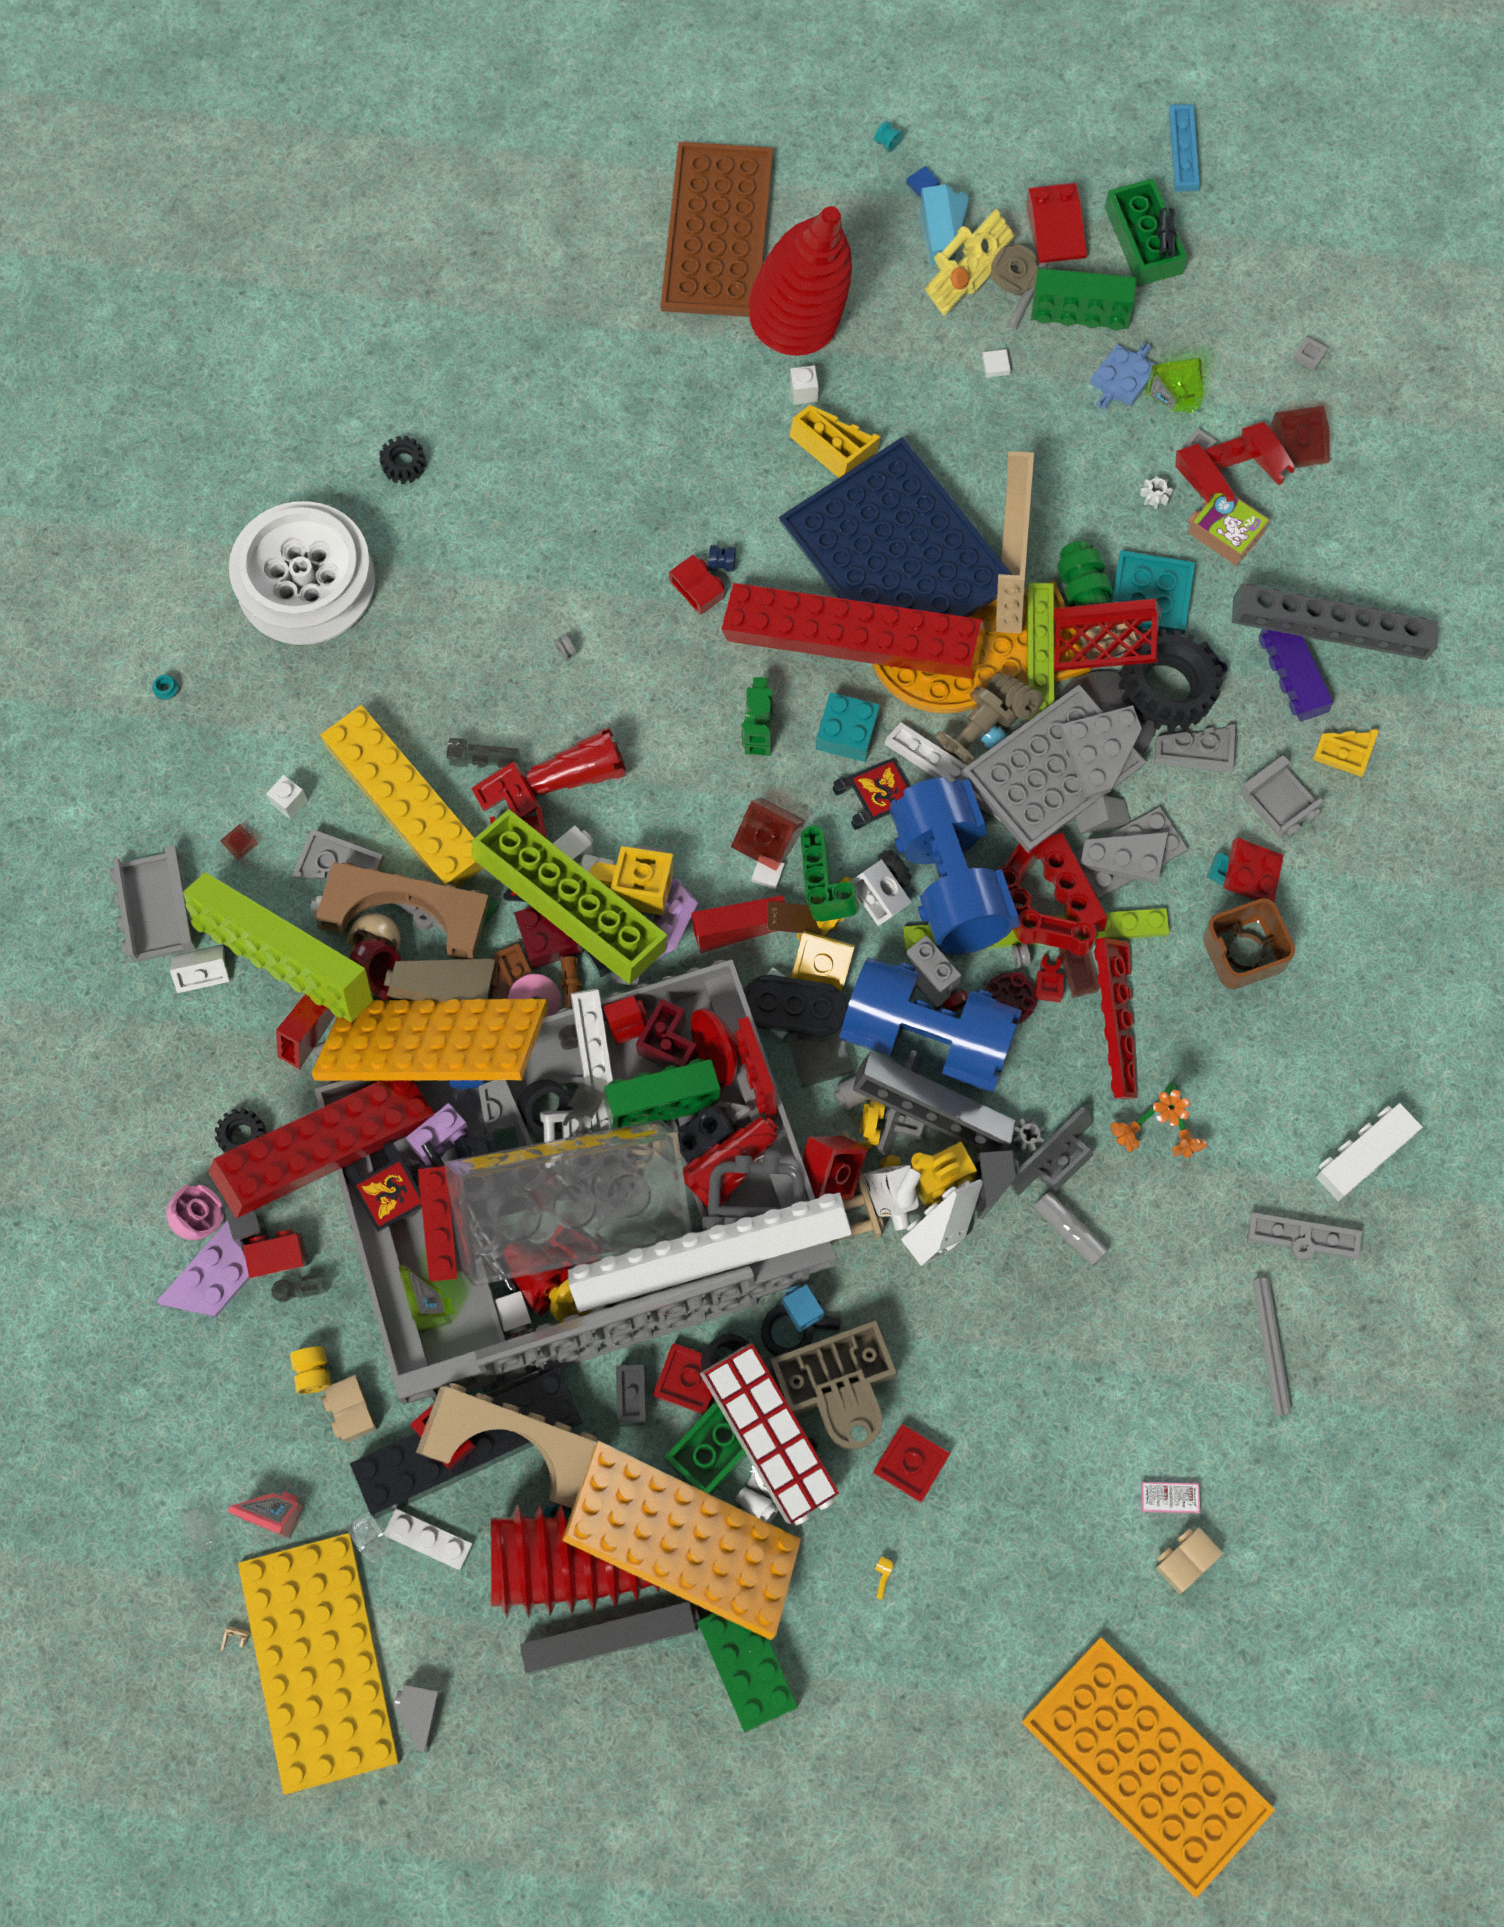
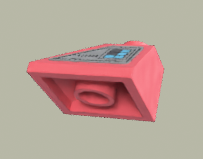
M283 1491L281 1496L271 1493L231 1505L227 1512L290 1538L304 1506L297 1503L299 1497Z

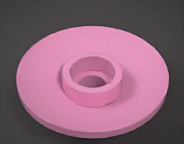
M528 974L519 978L512 985L508 994V999H529L533 997L546 999L548 1010L545 1017L556 1014L561 1006V995L557 985L550 978L541 974Z

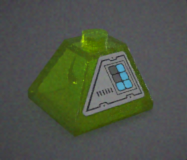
M1201 357L1152 365L1145 389L1146 395L1174 412L1183 411L1191 413L1199 409L1203 399Z
M405 1265L398 1266L412 1319L419 1332L423 1333L452 1324L451 1314H454L455 1310L451 1297L446 1298L440 1288Z

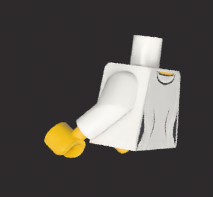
M915 1153L911 1160L912 1169L910 1165L900 1166V1157L888 1155L881 1159L880 1169L863 1174L877 1215L879 1217L891 1216L895 1231L906 1229L910 1225L907 1212L915 1210L919 1206L915 1187L921 1177L920 1170H929L933 1165L934 1159L930 1155Z

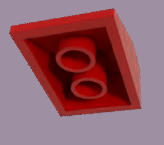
M1076 183L1028 188L1026 208L1038 264L1086 258L1081 204Z

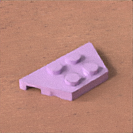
M673 878L664 915L655 914L652 920L653 924L668 935L665 952L658 959L676 949L691 918V913L694 912L698 901L692 896L690 891L684 888V884L676 878Z
M228 1220L156 1301L164 1307L168 1306L182 1309L183 1311L217 1317L250 1278L244 1251L233 1241Z

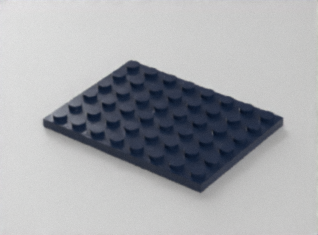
M903 437L778 517L781 525L837 598L970 617L997 599L998 574L1013 575Z

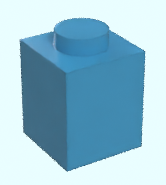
M807 1284L801 1288L799 1285L793 1286L784 1293L786 1297L782 1299V1305L799 1332L823 1319L824 1312Z

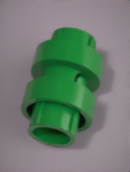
M1084 540L1075 541L1063 547L1059 554L1061 560L1057 564V569L1062 583L1067 585L1064 591L1069 607L1111 603L1109 598L1112 596L1113 590L1109 577L1103 574L1105 564L1101 552L1094 549L1093 545Z

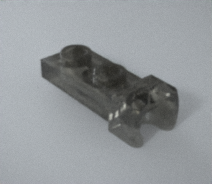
M449 738L446 758L450 759L449 766L467 767L468 763H472L476 767L497 765L502 769L512 762H517L520 768L521 756L518 748L468 744L467 739Z

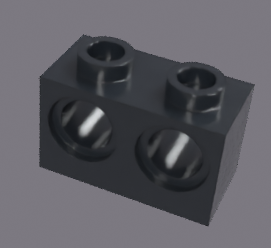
M709 1105L698 1112V1117L695 1120L683 1124L677 1130L678 1134L672 1138V1141L688 1164L693 1159L701 1157L717 1143L720 1145L734 1134L738 1128L724 1107ZM716 1119L717 1129L714 1132L712 1130V1123ZM696 1136L697 1145L693 1148L692 1139Z

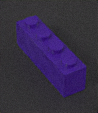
M1262 629L1259 635L1260 645L1268 651L1270 667L1273 671H1277L1280 677L1279 686L1281 691L1287 693L1290 699L1289 707L1292 714L1297 715L1299 721L1302 722L1328 713L1333 701L1303 636Z

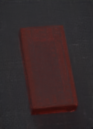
M1058 948L1072 998L1098 993L1099 988L1089 954L1078 956L1071 953L1070 950Z

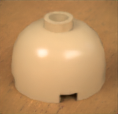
M378 913L365 914L352 924L346 940L347 946L350 944L352 951L363 940L374 938L380 941L382 938H385L387 940L386 944L393 947L398 953L401 934L398 925L386 915Z

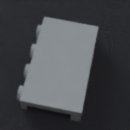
M175 845L164 847L165 853L127 862H121L118 858L113 859L114 868H110V874L113 883L117 884L118 892H114L116 906L120 907L122 915L118 916L121 932L124 931L125 934L122 948L124 955L129 956L133 963L196 950L191 916L185 906L186 901L183 891L186 890L181 856Z

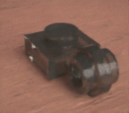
M308 1275L302 1277L301 1281L295 1282L294 1285L288 1280H279L272 1286L271 1293L278 1302H287L294 1297L304 1298L327 1293L326 1282L322 1277ZM287 1287L286 1293L279 1295L280 1289Z

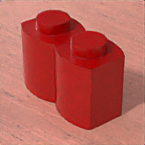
M691 555L669 571V580L697 613L702 615L724 599L725 586L719 577H713L708 572L709 567L703 559H697L694 555Z
M633 995L603 1006L616 1046L640 1037L648 1023L641 1000L636 1001Z

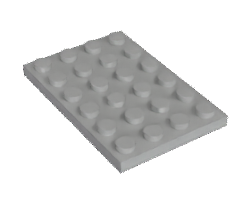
M1080 685L1073 688L961 771L962 776L966 780L969 779L973 789L1027 853L1097 802L1103 795L1107 794L1085 799L1059 730L1061 724L1103 713ZM1132 748L1112 790L1145 765V760L1134 748Z

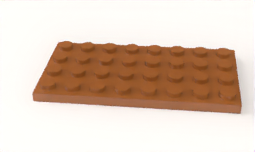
M678 142L660 305L661 311L749 317V294L763 264L773 148Z

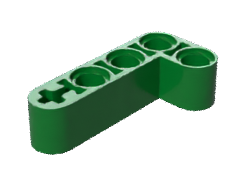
M817 825L806 827L801 832L800 837L805 896L812 918L823 922L854 916L860 910V902L855 886L849 882L832 884L829 848L823 829Z

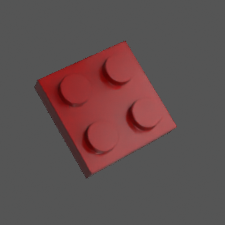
M1241 838L1234 839L1223 888L1253 900L1265 898L1275 902L1284 855Z
M672 1343L653 1397L704 1415L710 1406L713 1396L700 1375L702 1372V1353Z
M901 1424L875 1467L873 1474L919 1503H922L949 1458L950 1453Z

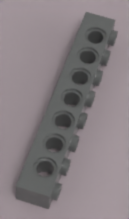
M1241 584L1233 596L1232 623L1423 660H1428L1438 648V621L1428 620L1425 617L1407 616L1399 612L1392 613L1377 608L1356 606L1352 603L1330 601L1327 598L1319 599L1301 593L1294 594L1283 592L1279 589L1257 587L1254 584Z

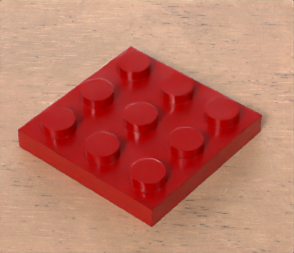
M749 1017L738 1019L739 1029L735 1030L738 1057L741 1065L745 1066L747 1073L745 1075L750 1090L754 1089L756 1108L759 1115L764 1113L765 1118L777 1119L775 1089Z

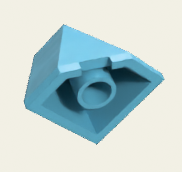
M946 184L922 188L919 217L931 265L936 264L934 256L937 253H941L958 234V229L964 226L967 215L968 195L963 192L957 194L953 192L952 187ZM956 250V251L954 252V254L948 259L949 261L955 260L956 254H957V250Z

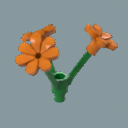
M1169 1083L1167 1089L1159 1094V1100L1136 1122L1133 1121L1128 1126L1124 1122L1120 1124L1113 1122L1109 1125L1112 1134L1119 1137L1116 1139V1142L1121 1146L1125 1145L1126 1150L1132 1153L1134 1149L1140 1146L1139 1141L1135 1137V1134L1141 1129L1140 1126L1155 1112H1160L1157 1117L1159 1122L1164 1123L1169 1119L1171 1126L1179 1125L1181 1141L1172 1148L1174 1157L1183 1154L1184 1158H1188L1193 1155L1192 1151L1199 1152L1208 1146L1204 1139L1191 1138L1189 1129H1186L1183 1119L1186 1120L1189 1117V1112L1184 1108L1188 1107L1190 1102L1187 1098L1180 1099L1181 1093L1178 1091L1176 1083Z

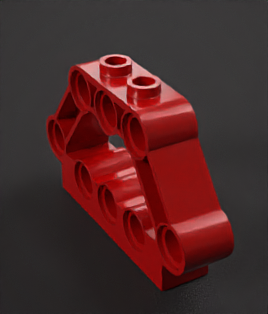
M1063 833L1048 837L1028 853L1019 843L1005 866L998 869L1002 870L1005 881L1011 883V885L1007 886L1013 903L1023 905L1020 907L1015 906L1020 924L1019 927L1012 929L1016 938L1024 944H1044L1070 950L1071 953L1078 956H1085L1091 953L1096 933L1105 930L1107 916ZM1036 860H1041L1044 878L1052 882L1055 887V899L1064 904L1066 919L1039 914L1037 911L1032 910L1029 892L1020 887ZM1062 886H1069V887H1071V888H1070V889H1066V888H1063ZM1073 907H1080L1083 910H1075ZM1024 925H1032L1034 928H1027ZM1083 936L1086 940H1080L1077 937Z

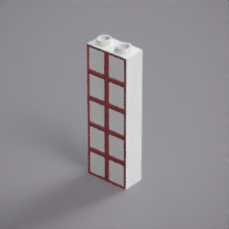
M753 1344L745 1345L700 1373L786 1523L792 1524L795 1522L796 1525H799L811 1517L809 1513L819 1507L820 1510H823L835 1502L833 1497L840 1493Z

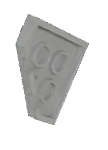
M1133 705L1060 725L1061 736L1085 799L1109 793L1112 790L1142 729Z

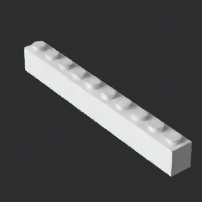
M840 1192L825 1194L815 1200L797 1202L787 1208L769 1210L759 1216L752 1218L744 1217L724 1226L716 1225L703 1232L688 1233L682 1238L660 1241L654 1246L643 1249L636 1248L626 1254L615 1257L608 1256L601 1261L591 1264L577 1265L573 1269L568 1270V1282L578 1312H583L852 1234Z

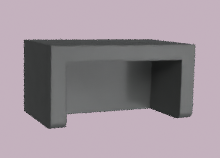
M230 1208L224 1209L233 1241L242 1250L244 1245L250 1244V1238L266 1235L267 1240H269L262 1213L259 1209L237 1219Z
M644 1364L616 1365L617 1423L619 1427L647 1426L645 1399L646 1369Z

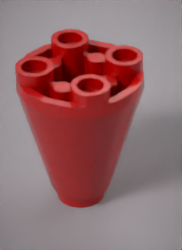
M513 1241L502 1252L504 1263L530 1307L538 1315H543L550 1309L551 1300L549 1299V1294L551 1290L560 1286L568 1279V1270L571 1268L524 1243Z

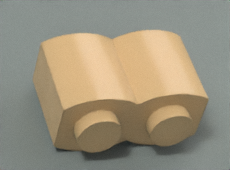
M356 1375L324 1388L326 1395L322 1397V1401L327 1413L331 1411L333 1413L335 1421L331 1423L337 1439L341 1437L347 1443L377 1430L362 1386Z
M1190 1528L1177 1539L1180 1545L1174 1551L1168 1548L1157 1558L1160 1564L1155 1569L1178 1594L1183 1593L1223 1555L1221 1550L1200 1528H1197L1194 1532Z

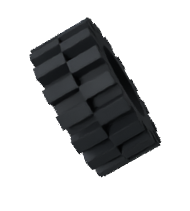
M396 436L397 441L395 442L391 438L388 440L389 446L384 443L382 446L383 450H380L379 453L383 473L389 480L392 478L394 483L400 480L401 484H405L407 479H409V483L414 482L413 477H416L418 480L421 477L420 472L424 473V466H426L421 444H417L414 438L410 441L409 436H404V440H401L400 436ZM400 454H408L412 457V461L406 466H396L393 463L395 457Z
M241 1108L240 1111L232 1109V1114L230 1115L226 1112L223 1114L225 1118L223 1120L219 1119L217 1122L219 1127H215V1133L217 1134L215 1140L224 1153L245 1144L234 1143L231 1139L233 1129L239 1125H246L251 1129V1136L247 1142L267 1134L266 1127L258 1115L251 1110L248 1112L245 1108Z

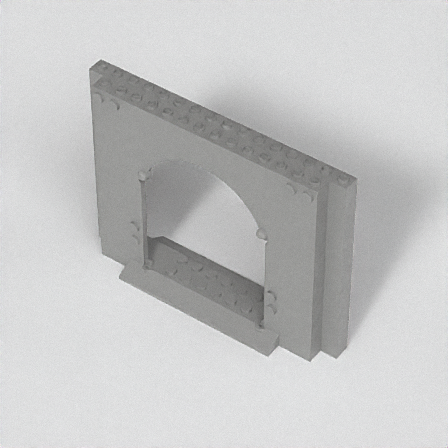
M718 960L709 967L703 969L693 968L683 975L677 977L667 976L658 983L651 985L641 984L632 991L625 993L615 992L609 995L608 998L600 1000L613 1080L624 1079L626 1081L634 1079L638 1074L650 1072L651 1074L662 1072L664 1067L638 1055L636 1042L639 1038L616 1046L603 1009L605 1005L634 995L636 1001H642L647 1020L649 1021L660 999L668 1001L685 1009L687 1021L679 1036L693 1042L691 1017L695 1010L706 1008L714 1012L727 1024L734 1035L735 1030L739 1029L738 1019L748 1016L776 1095L777 1119L772 1121L779 1128L775 1132L778 1137L764 1152V1157H780V1163L791 1164L798 1168L804 1180V1202L815 1200L733 960ZM564 1008L557 1011L556 1014L544 1018L522 1080H507L516 1104L519 1103L523 1090L531 1083L540 1079H550L562 1087L585 1085L573 1009ZM739 1057L736 1076L732 1084L723 1088L720 1087L719 1101L753 1107L754 1111L736 1124L738 1130L745 1128L759 1117L763 1120L766 1119L764 1113L760 1115L754 1101V1089L750 1090L745 1075L747 1074L745 1066L741 1065ZM413 1080L434 1114L448 1103L466 1122L470 1132L465 1138L486 1133L479 1087L456 1090V1087H450V1080ZM378 1081L325 1082L321 1087L314 1089L319 1108H323ZM698 1113L658 1123L656 1126L663 1127L662 1124L667 1123L668 1126L664 1127L667 1128V1133L673 1132L675 1136L678 1134L677 1130L683 1124L695 1120L698 1117ZM696 1136L692 1139L693 1148L697 1145ZM405 1137L393 1144L420 1191L418 1168H427V1166L410 1148ZM454 1145L445 1152L441 1159L451 1176L454 1175L459 1183V1189L463 1196L467 1197ZM383 1148L353 1162L361 1178L391 1163ZM680 1153L683 1165L685 1166L687 1162ZM344 1169L337 1170L398 1399L403 1405L430 1396L435 1402L440 1386L449 1387L450 1383L467 1388L466 1392L487 1385L493 1391L537 1370L542 1375L557 1367L562 1369L757 1306V1298L809 1282V1274L836 1266V1257L831 1243L828 1241L709 1275L691 1282L677 1284L663 1291L660 1289L644 1294V1297L635 1300L633 1297L617 1302L618 1305L610 1308L600 1306L590 1311L591 1314L582 1317L572 1315L565 1318L563 1323L554 1326L550 1323L537 1327L535 1332L505 1341L476 1237L461 1216L450 1194L457 1279L429 1282L422 1208L377 1232ZM747 1173L748 1177L734 1190L730 1199L723 1205L762 1208L792 1206L793 1180L789 1175ZM455 1191L454 1195L456 1196V1198H460L457 1192ZM693 1193L702 1220V1217H708V1208ZM464 1204L463 1206H461V1208L463 1209L466 1216H468L469 1213L467 1207ZM410 1272L440 1294L445 1312L420 1313Z

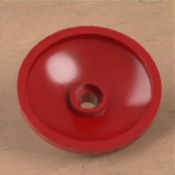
M706 1008L695 1010L691 1017V1035L693 1043L697 1044V1057L704 1061L711 1059L719 1086L721 1088L732 1084L737 1071V1038L727 1024L714 1012Z

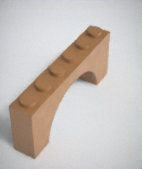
M333 862L316 914L318 929L344 935L349 923L368 908L387 903L407 904L426 911L441 924L447 935V957L455 959L475 958L489 909L488 895L478 890L467 891L458 889L456 886L449 884L444 886L434 884L426 879L415 880L398 873L393 875L382 873L375 868H359L347 862L341 864Z

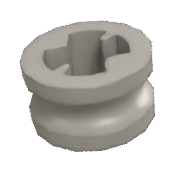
M564 634L561 640H554V645L564 660L568 659V655L572 654L574 656L576 654V650L567 635Z
M1021 943L1019 947L1012 945V956L1016 968H1021L1022 964L1030 966L1031 959L1027 945Z

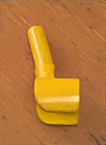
M884 1556L880 1558L875 1568L876 1571L882 1573L876 1598L882 1600L886 1583L893 1570V1562Z

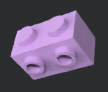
M448 1103L409 1134L406 1139L410 1148L428 1167L431 1162L421 1145L431 1141L442 1158L445 1152L455 1145L454 1141L464 1139L470 1132L466 1122Z

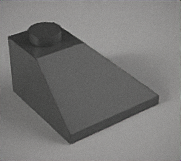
M1012 1150L979 1153L973 1163L977 1170L975 1181L981 1179L983 1182L976 1202L978 1219H984L1014 1181L1016 1175L1019 1174L1018 1160L1013 1159Z

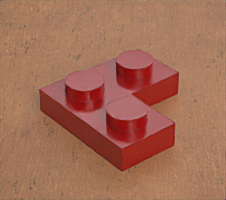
M517 762L508 764L471 788L483 811H487L505 800L510 810L523 819L536 811V808L541 807Z

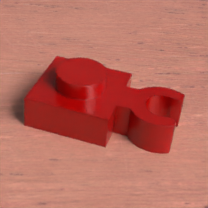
M1044 955L1040 962L1041 971H1037L1034 999L1060 1003L1063 997L1064 974L1057 973L1062 961L1061 958L1057 957L1055 965L1051 966L1046 961L1047 956Z

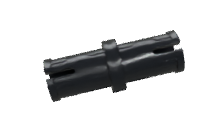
M1163 208L1159 212L1160 228L1157 232V236L1160 239L1159 256L1165 258L1166 249H1168V258H1171L1175 255L1174 238L1177 236V229L1174 227L1175 210L1169 208V215L1167 217L1166 208Z

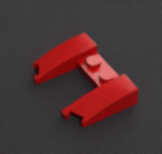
M1264 421L1242 428L1241 437L1206 449H1202L1199 444H1195L1176 451V469L1206 502H1210V494L1222 493L1226 497V502L1234 501L1235 495L1219 471L1229 466L1254 459L1277 485H1281L1284 482V476L1281 473L1285 469L1290 473L1295 471V466L1284 447Z

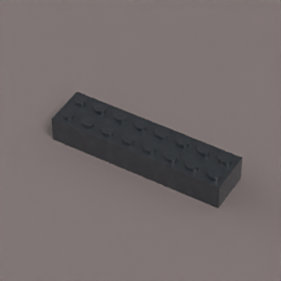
M558 1367L492 1397V1404L502 1407L503 1402L520 1408L519 1414L527 1417L529 1412L545 1417L544 1423L554 1426L555 1422H559L574 1428L583 1423ZM493 1429L483 1431L469 1438L476 1448L454 1468L449 1470L443 1462L416 1453L421 1437L414 1433L351 1462L350 1466L370 1515L378 1519L395 1511V1509L404 1507L535 1445L520 1434L509 1430Z

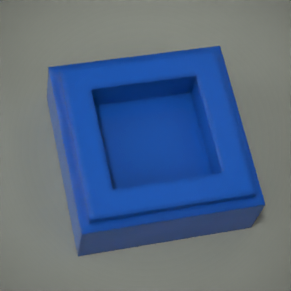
M924 166L906 179V184L921 198L922 188L938 186L940 181Z

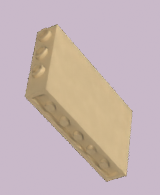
M1008 451L1006 508L1001 561L1013 575L998 574L996 632L1022 633L1032 496L1033 452Z

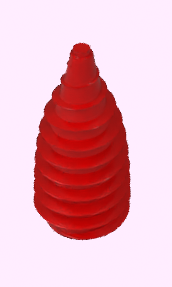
M828 206L819 215L800 222L787 231L766 257L749 294L751 327L760 341L776 352L793 356L814 353L826 346L837 331L848 298L852 275V253L847 237L842 229L841 213L838 208Z
M518 1504L512 1517H491V1607L501 1606L506 1619H508L512 1607L523 1605L528 1618L534 1605L544 1604L551 1617L556 1603L566 1602L571 1614H573L577 1601L585 1599L588 1600L593 1611H595L599 1598L605 1596L610 1597L616 1608L620 1594L631 1591L638 1602L642 1589L654 1586L659 1594L661 1587L562 1541L570 1518H566L561 1505L554 1518H545L539 1504L533 1518L523 1517Z

